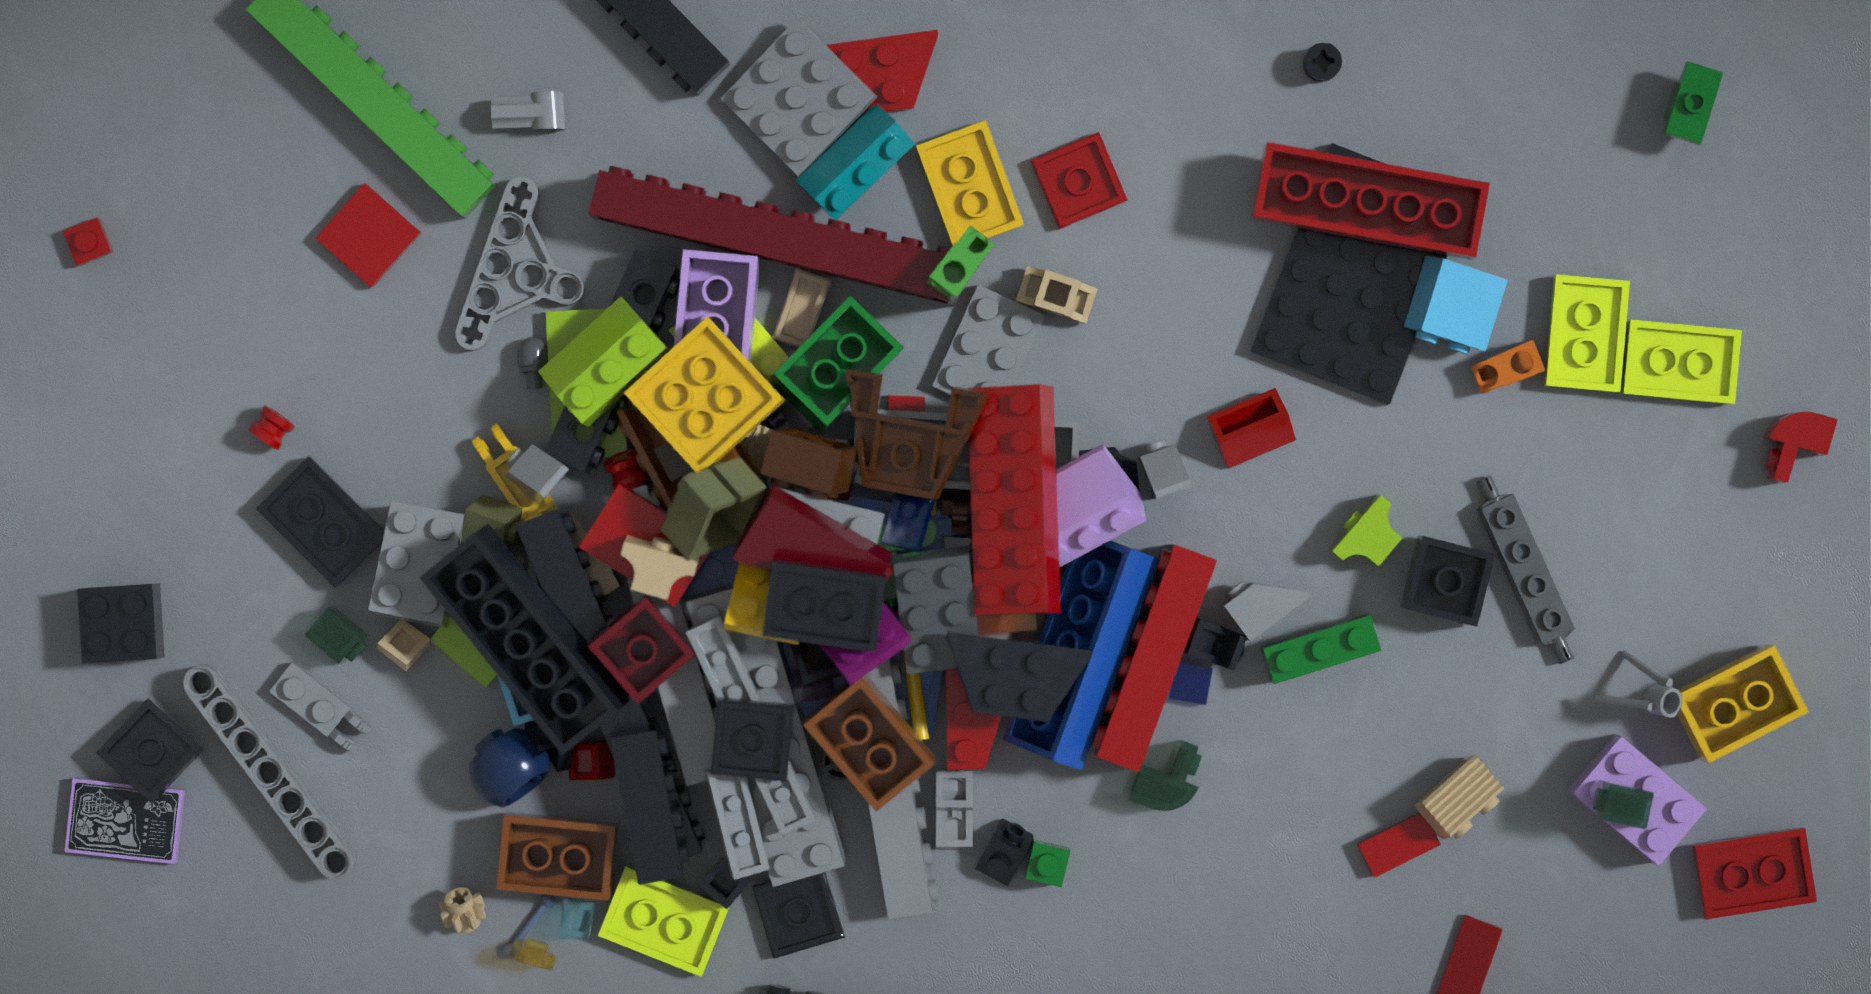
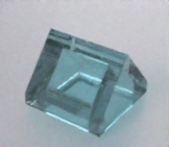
M563 897L557 930L559 937L590 939L596 902Z

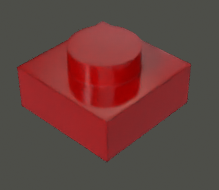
M98 217L63 231L76 266H82L114 253L101 220Z

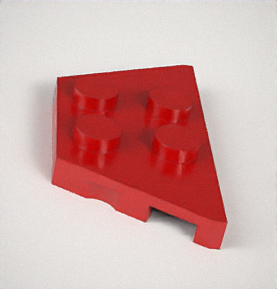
M938 30L827 45L878 96L859 117L863 116L876 103L887 113L914 109L938 39Z

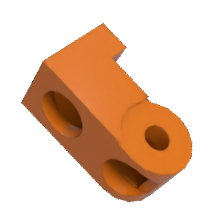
M1533 339L1470 366L1480 394L1502 386L1511 385L1546 371Z

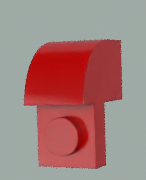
M1795 412L1775 420L1763 437L1764 440L1777 443L1776 449L1771 448L1765 461L1764 468L1769 470L1767 479L1779 483H1788L1798 449L1819 456L1828 455L1838 419L1814 412Z

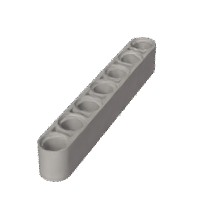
M201 665L189 669L183 679V688L186 694L318 870L330 879H339L350 873L356 863L353 849L221 673L210 665ZM199 672L206 673L211 679L210 689L205 693L200 692L194 685L195 676ZM221 702H227L233 708L234 715L229 722H223L217 716L216 710ZM243 732L251 733L256 739V746L252 752L244 751L239 745V737ZM267 761L274 763L278 768V777L274 782L265 780L261 774L262 765ZM288 791L295 792L301 799V805L297 811L288 810L283 803L284 795ZM310 821L318 822L322 826L323 836L320 841H313L307 837L306 826ZM332 851H337L344 855L346 865L342 871L333 870L329 866L328 856Z

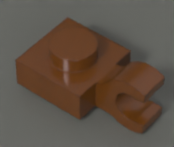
M943 489L941 515H949V518L952 519L951 532L966 533L967 520L972 517L971 490Z

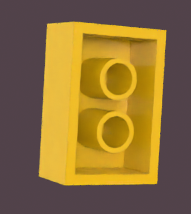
M1765 644L1677 689L1682 695V706L1677 715L1700 760L1706 763H1711L1809 712L1775 645Z

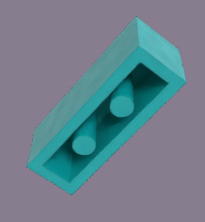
M876 103L795 181L832 219L837 220L916 143Z

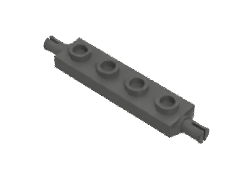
M1491 475L1476 481L1486 500L1477 509L1478 514L1538 645L1551 644L1559 664L1572 660L1574 656L1565 638L1575 630L1574 625L1514 494L1499 495Z

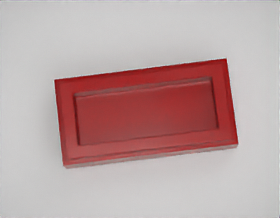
M1420 813L1357 843L1374 878L1441 845L1433 828Z

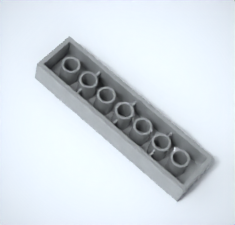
M734 583L688 597L686 605L693 627L718 615H722L725 622ZM729 631L761 701L794 705L789 760L816 816V821L781 836L755 779L747 778L770 868L768 873L772 886L775 887L845 867L846 854L809 732L803 726L805 719L782 643L777 640Z

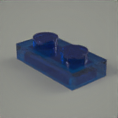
M895 493L881 542L887 546L920 553L936 499Z

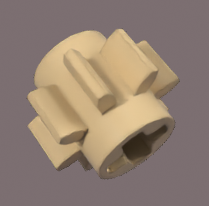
M459 887L449 891L444 901L439 902L442 912L440 918L444 928H449L453 925L458 934L474 931L479 927L481 919H486L485 903L481 893L472 895L467 887Z

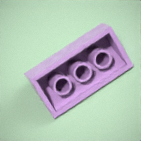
M1104 444L1056 469L1059 568L1146 521L1141 493Z

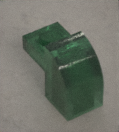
M1182 740L1169 774L1142 763L1129 793V800L1159 811L1174 810L1188 803L1199 788L1196 784L1186 781L1188 774L1191 776L1195 775L1200 764L1202 755L1196 754L1199 747Z

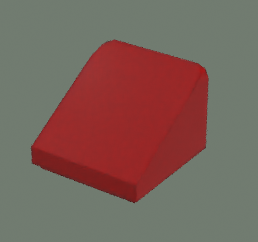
M607 741L578 742L576 744V751L572 753L569 780H602L615 777V761Z

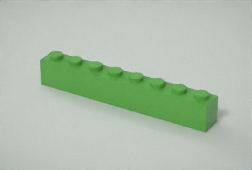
M254 0L246 8L267 31L462 217L466 219L496 188L490 181L494 174L480 160L472 164L463 155L467 148L452 134L445 138L436 129L440 122L425 108L419 113L409 103L414 97L398 82L392 87L384 80L382 76L387 71L371 56L366 61L355 52L360 46L345 31L337 35L328 26L333 20L318 5L311 10L302 0Z

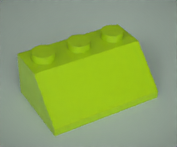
M619 297L544 365L538 373L583 425L589 427L625 395L624 392L670 350L622 297Z

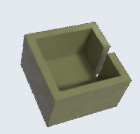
M740 457L727 462H718L710 469L708 468L697 473H688L678 483L677 493L672 504L667 509V516L661 531L688 561L739 541L757 512L767 487Z

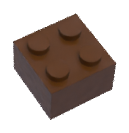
M795 428L771 430L760 474L771 477L770 483L788 489H792L793 486L806 487L805 494L820 499H827L828 496L838 498L840 493L852 492L859 466L857 447Z

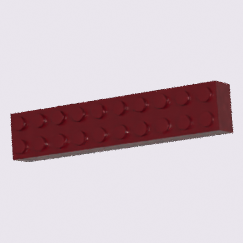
M609 166L608 172L602 170L598 172L589 215L594 219L742 255L758 256L762 260L955 306L956 300L953 303L927 283L930 275L951 249L950 247L938 245L937 251L924 249V244L921 240L902 236L900 242L887 240V232L866 227L864 234L850 231V223L829 219L828 224L825 225L814 222L815 217L813 214L792 210L791 216L778 213V206L756 201L755 206L751 207L743 205L741 197L719 192L718 198L706 196L707 191H704V188L683 183L680 190L669 187L670 182L667 179L646 174L645 181L633 178L634 174L630 170L620 167Z

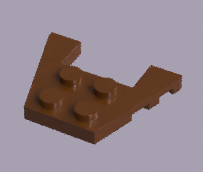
M846 369V382L850 384L852 402H850L851 414L855 416L858 438L855 440L863 487L933 500L938 499L988 399L989 393L952 387L945 426L878 414L883 374Z

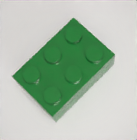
M850 295L773 373L768 382L822 434L852 402L850 384L846 382V369L880 374L900 354L904 347Z

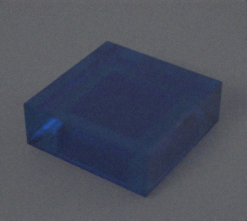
M1180 662L1171 685L1169 698L1206 705L1213 668Z

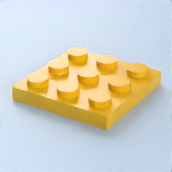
M708 316L624 392L696 473L708 468L710 469L785 401Z

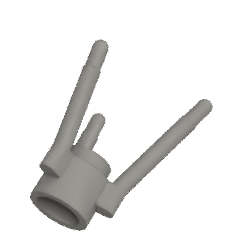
M1623 651L1621 653L1623 658L1656 681L1657 684L1645 689L1642 700L1597 695L1594 697L1595 702L1638 708L1640 714L1674 718L1682 706V695L1679 690L1672 688L1673 680L1660 675L1628 651Z

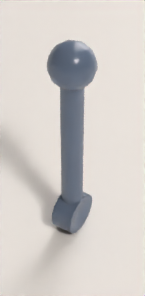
M542 896L540 906L512 943H507L503 947L505 957L513 958L517 955L519 944L545 910L555 904V896Z

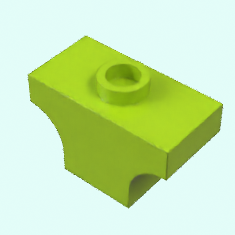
M1377 495L1362 513L1355 510L1342 525L1347 531L1329 551L1340 561H1344L1352 555H1361L1374 566H1379L1403 539L1392 529L1388 521V512L1392 504L1382 495Z

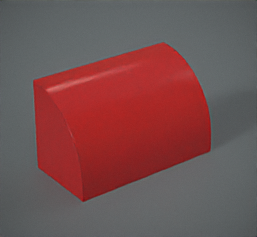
M1276 388L1207 416L1211 431L1228 469L1296 440L1289 414Z

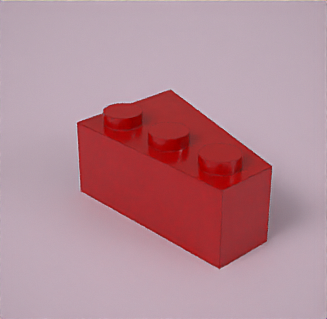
M956 668L946 670L947 770L985 769L1001 716L971 712L963 682L960 680Z

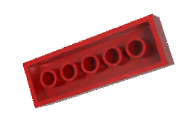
M1267 142L1263 149L1251 219L1472 260L1477 257L1490 183Z
M1043 384L968 388L989 393L988 399L969 435L975 615L1007 616L1061 613L1054 387Z
M1171 544L1169 550L1162 549L1158 557L1160 560L1156 570L1160 571L1156 586L1151 584L1143 604L1147 606L1143 621L1137 620L1130 639L1135 643L1130 655H1124L1117 676L1122 677L1118 689L1111 690L1104 711L1109 712L1104 725L1099 724L1091 745L1095 747L1094 754L1096 757L1139 772L1217 563L1216 559L1175 544Z

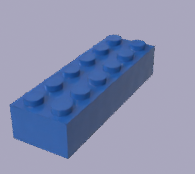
M1108 541L1067 563L1060 582L1061 613L1048 614L1038 644L1092 651L1091 658L1048 722L1010 717L1002 740L1051 761L1079 770L1083 769L1158 566L1159 558L1116 542Z

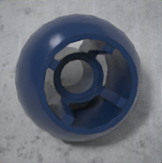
M500 728L488 734L475 746L474 749L478 754L469 763V775L476 792L485 801L501 808L507 807L527 795L550 773L548 751H537L526 730L520 728H513L505 733Z

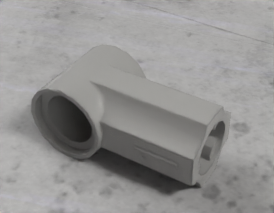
M542 91L533 92L531 96L491 97L490 110L493 130L532 128V131L538 132L565 130L564 92Z

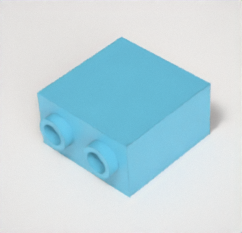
M1425 256L1404 327L1417 331L1415 338L1436 344L1438 338L1448 341L1447 348L1468 355L1470 348L1486 351L1508 280L1444 258Z

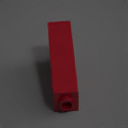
M775 485L771 487L736 544L732 557L733 560L739 563L770 571L772 560L779 559L887 575L886 582L893 571V567L889 566L891 559L890 551L864 538L852 529Z

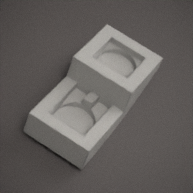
M936 771V849H973V771Z

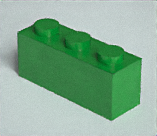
M1368 614L1260 647L1270 681L1273 684L1382 651L1371 615Z

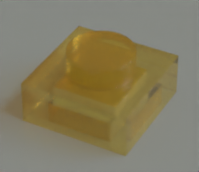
M527 938L526 943L515 940L510 953L518 962L552 971L556 956L547 949V943L533 938Z

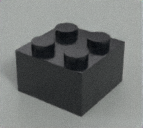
M1418 535L1400 608L1477 627L1496 554Z
M160 583L77 589L82 663L165 657Z

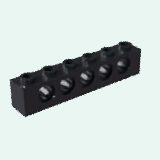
M635 249L610 306L619 297H622L650 329L658 334L667 313L663 312L667 299H674L679 290L680 278H678L680 271L668 263ZM646 286L653 287L655 290L654 300L648 305L638 304V291ZM626 395L621 397L592 424L594 434L586 442L578 441L576 429L581 422L564 406L544 452L557 461L588 475L592 468L597 470L605 455L606 449L601 447L606 435L612 436L620 421L616 411L622 400L628 401L629 398Z

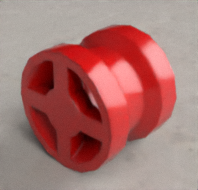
M264 405L260 410L261 417L257 422L251 423L248 431L272 448L279 450L283 445L282 438L286 433L292 432L295 425L272 408Z
M636 449L619 452L604 461L603 466L606 473L611 474L613 477L612 486L614 490L619 482L630 489H634L648 480V474L642 470L636 460Z

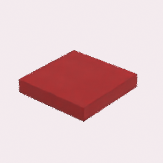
M1099 132L1030 161L1059 230L1128 201Z
M364 183L318 234L316 239L368 286L373 288L418 238L421 232L369 185Z

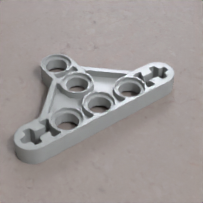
M515 177L505 187L455 331L456 340L460 346L467 350L476 351L485 347L490 340L497 321L543 299H548L562 305H573L579 302L584 295L585 286L582 279L573 272L556 267L533 219L539 201V189L535 182L527 177ZM523 183L528 184L527 190L532 193L531 199H524L520 206L521 211H527L525 218L515 212L505 211L507 204L513 208L515 207L517 197L512 194L514 187L521 188ZM514 218L520 224V233L514 239H505L500 234V224L505 219ZM495 253L505 255L508 261L507 269L498 275L491 273L487 267V260ZM531 265L538 266L543 273L541 283L534 287L525 285L522 279L524 269ZM564 278H572L577 282L578 292L571 299H563L557 292V285ZM483 288L491 289L496 297L494 305L486 310L480 309L475 303L476 293ZM470 309L479 315L490 316L488 323L480 320L478 331L483 333L481 340L474 339L472 344H468V337L463 335L464 328H472L475 321L474 317H468Z

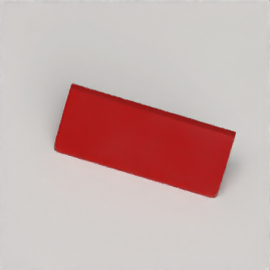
M1464 914L1436 994H1480L1503 929Z

